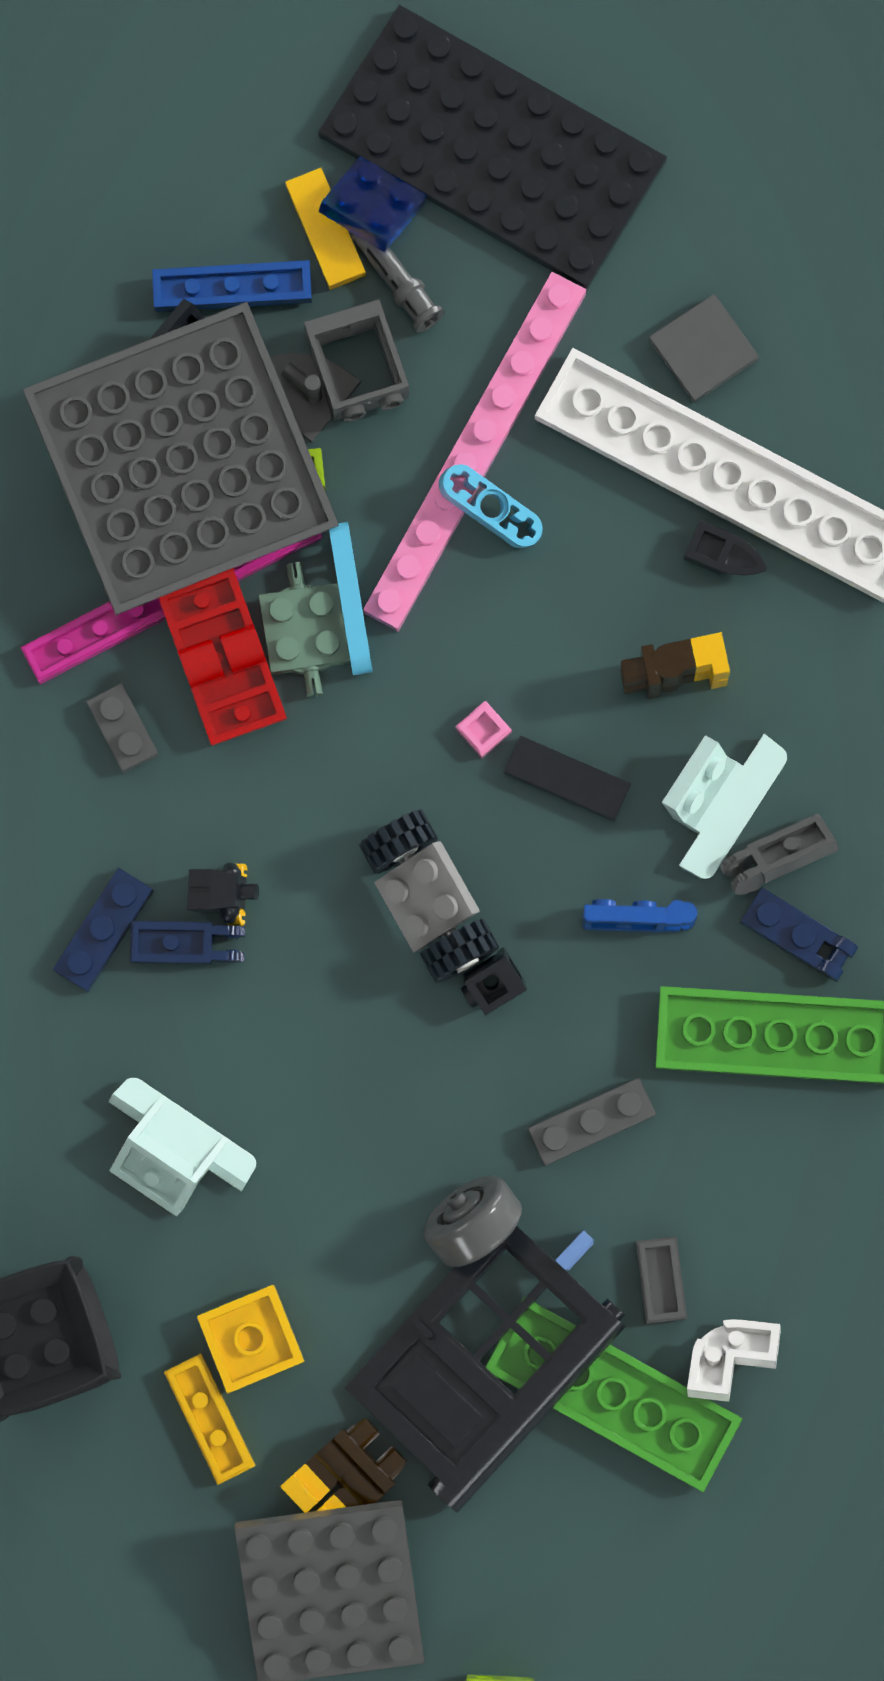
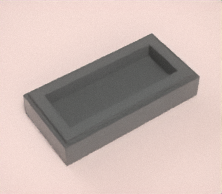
M677 1236L635 1241L645 1323L687 1319Z

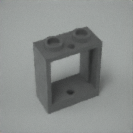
M380 299L304 322V336L333 421L343 419L344 422L355 421L364 417L366 411L381 407V410L394 409L402 405L404 399H408L409 384ZM374 329L393 385L340 402L321 345Z

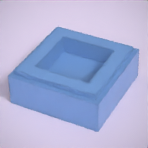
M583 1230L555 1262L565 1271H569L594 1244V1240Z

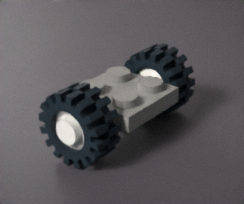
M422 809L402 815L397 820L394 819L388 825L377 829L378 831L371 833L367 836L368 838L361 841L359 847L374 874H380L383 871L390 870L392 867H396L374 883L413 953L424 949L420 956L435 983L446 981L454 975L462 973L483 961L500 948L484 919L469 923L459 930L456 929L457 926L479 913L480 910L441 841L436 842L438 837Z

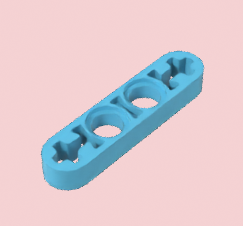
M348 522L338 523L339 526L329 529L352 673L353 675L371 673L373 670Z

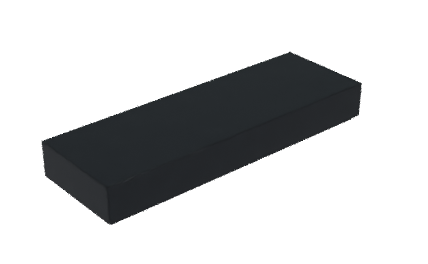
M521 735L504 771L505 775L615 822L631 786L629 782Z

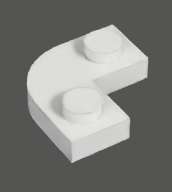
M736 1319L724 1320L723 1326L711 1330L702 1339L698 1338L692 1353L687 1386L688 1397L729 1402L734 1364L776 1369L781 1334L780 1324Z

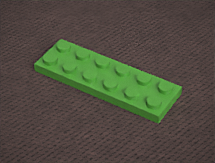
M660 986L655 1069L884 1084V1001Z
M535 1302L517 1321L550 1354L576 1328V1325ZM510 1328L500 1339L486 1368L496 1377L520 1389L545 1360ZM609 1345L553 1407V1409L701 1492L705 1491L743 1419L709 1399L688 1397L686 1386L612 1345Z

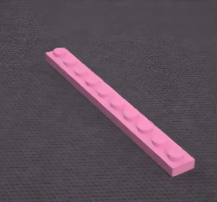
M551 272L366 603L363 614L399 632L465 513L442 496L439 490L441 474L454 465L463 464L485 477L582 303L587 289ZM462 474L455 478L450 477V480L454 483L452 490L455 493L463 489L472 495L467 500L470 504L479 486L476 490L471 491L463 485L465 477Z

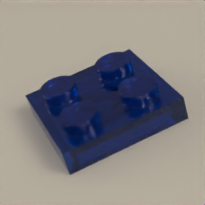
M360 156L321 201L319 212L385 253L424 206L427 194Z

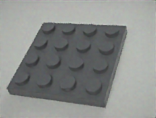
M402 1500L235 1522L236 1541L258 1681H298L424 1663Z

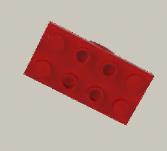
M233 568L159 598L211 746L287 720Z

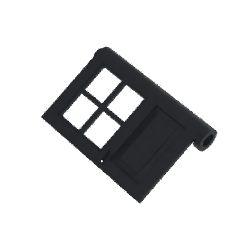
M516 1226L508 1238L488 1255L471 1264L454 1267L349 1382L345 1389L435 1475L427 1485L444 1503L458 1513L626 1327L621 1322L625 1314L608 1298L601 1304ZM505 1250L540 1281L510 1315L476 1284L478 1279ZM547 1288L582 1320L552 1354L517 1323L518 1319ZM469 1289L504 1321L474 1355L439 1323ZM510 1328L545 1360L516 1394L510 1391L480 1362Z

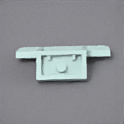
M763 734L744 765L727 757L719 742L705 735L667 793L662 804L672 818L698 834L696 840L679 864L682 870L700 879H707L715 874L787 761L786 751L767 735Z
M138 1078L125 1080L112 1094L109 1103L139 1122V1124L126 1139L109 1170L111 1173L176 1217L184 1209L198 1182L208 1170L242 1192L256 1167V1160L253 1155Z

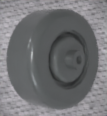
M492 1175L479 1177L462 1185L439 1203L425 1223L423 1230L424 1240L444 1265L460 1267L471 1264L488 1255L508 1238L521 1218L522 1206L502 1178Z

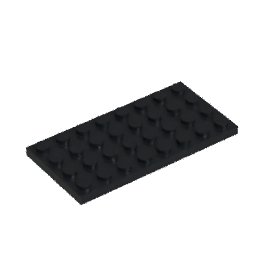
M400 4L319 130V138L587 290L667 160V156Z

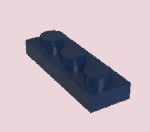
M118 867L52 970L86 992H89L130 929L131 921H135L154 890Z

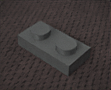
M122 683L86 701L124 774L159 756Z

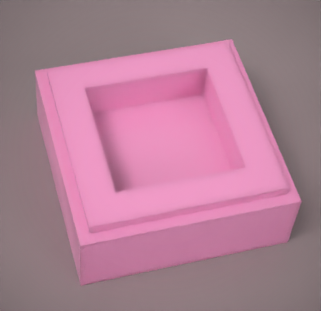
M486 701L455 726L457 732L481 758L512 733L510 727Z

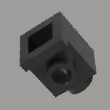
M504 947L499 949L495 955L464 973L463 981L465 985L461 987V991L470 1006L475 1008L479 1005L485 1016L527 990L525 979ZM491 974L498 977V982L494 986H487L483 982V979Z

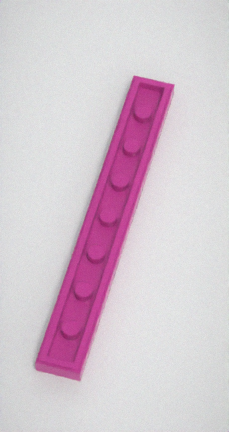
M316 535L234 568L238 582L322 539V535ZM159 599L116 616L110 602H107L20 648L41 685L166 620Z

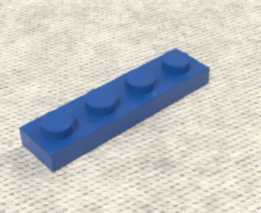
M309 260L152 269L155 312L174 311L183 299L193 303L198 310L232 308L245 302L248 303L249 307L312 303Z

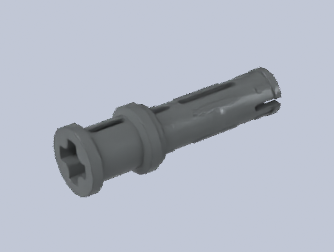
M371 223L365 224L352 235L351 239L362 250L379 275L393 291V302L397 307H403L414 321L413 328L416 332L422 333L433 327L443 317L444 309L441 305L436 306L426 294L424 283L417 278H412L392 250L379 236Z

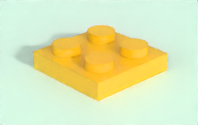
M275 1285L268 1286L197 1316L227 1394L305 1362Z

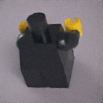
M226 863L223 871L189 869L187 910L200 914L221 913L222 920L228 926H243L245 924V920H242V916H245V911H243L245 909V900H257L259 897L258 884H246L247 874H244V870H247L246 864Z

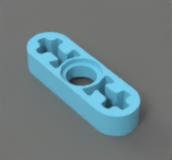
M463 464L454 465L441 474L439 490L442 496L511 546L526 548L535 544L540 539L543 528L539 517L469 466ZM462 474L465 477L463 485L469 490L474 491L478 486L482 488L472 499L471 505L467 500L472 495L463 489L455 493L452 490L454 483L450 480V477L455 478ZM487 495L496 497L500 502V513L495 518L487 517L481 511V501ZM510 508L514 511L509 516L511 520L518 524L525 520L529 523L527 530L531 533L530 536L526 535L519 539L516 536L518 528L512 523H505L503 527L499 525L508 516Z

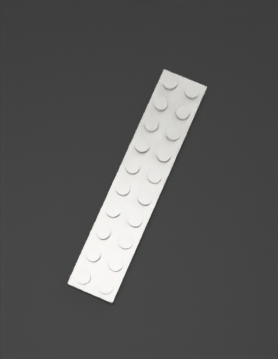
M572 348L537 410L535 420L884 603V510Z

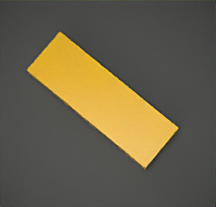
M322 168L286 181L287 191L329 290L365 277V269Z
M202 1353L165 1371L164 1374L217 1485L256 1466Z

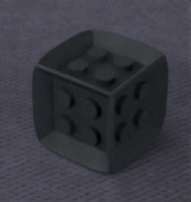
M69 1256L65 1260L42 1264L0 1279V1422L6 1420L10 1415L34 1411L95 1389L111 1380L121 1378L116 1349L100 1300L80 1257Z

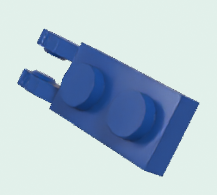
M597 899L592 901V905H584L582 928L584 930L679 932L682 930L683 932H688L695 925L698 908H695V904L693 905L687 901L682 902V900H674L667 907H657L656 902L646 900L635 901L632 903V906H616V901Z

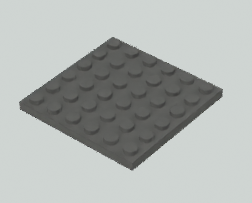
M247 302L23 389L27 404L115 616L339 526Z

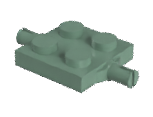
M295 562L297 578L294 575L293 563L285 565L289 587L281 592L259 595V603L271 675L285 673L304 675L306 697L312 698L314 697L312 682H314L316 697L323 695L319 672L331 666L350 664V656L338 583L322 586L305 585L302 562Z

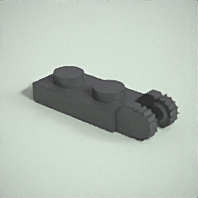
M815 814L747 845L746 849L725 858L720 865V869L727 878L736 876V878L732 879L731 888L735 894L743 896L748 892L758 890L763 882L768 883L838 851V844L820 814Z

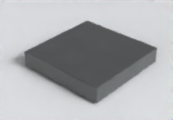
M715 294L649 336V342L693 404L759 360V355Z

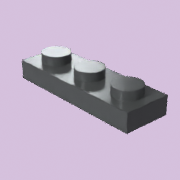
M637 1078L529 1127L528 1131L544 1166H547L650 1119L657 1114L640 1078Z

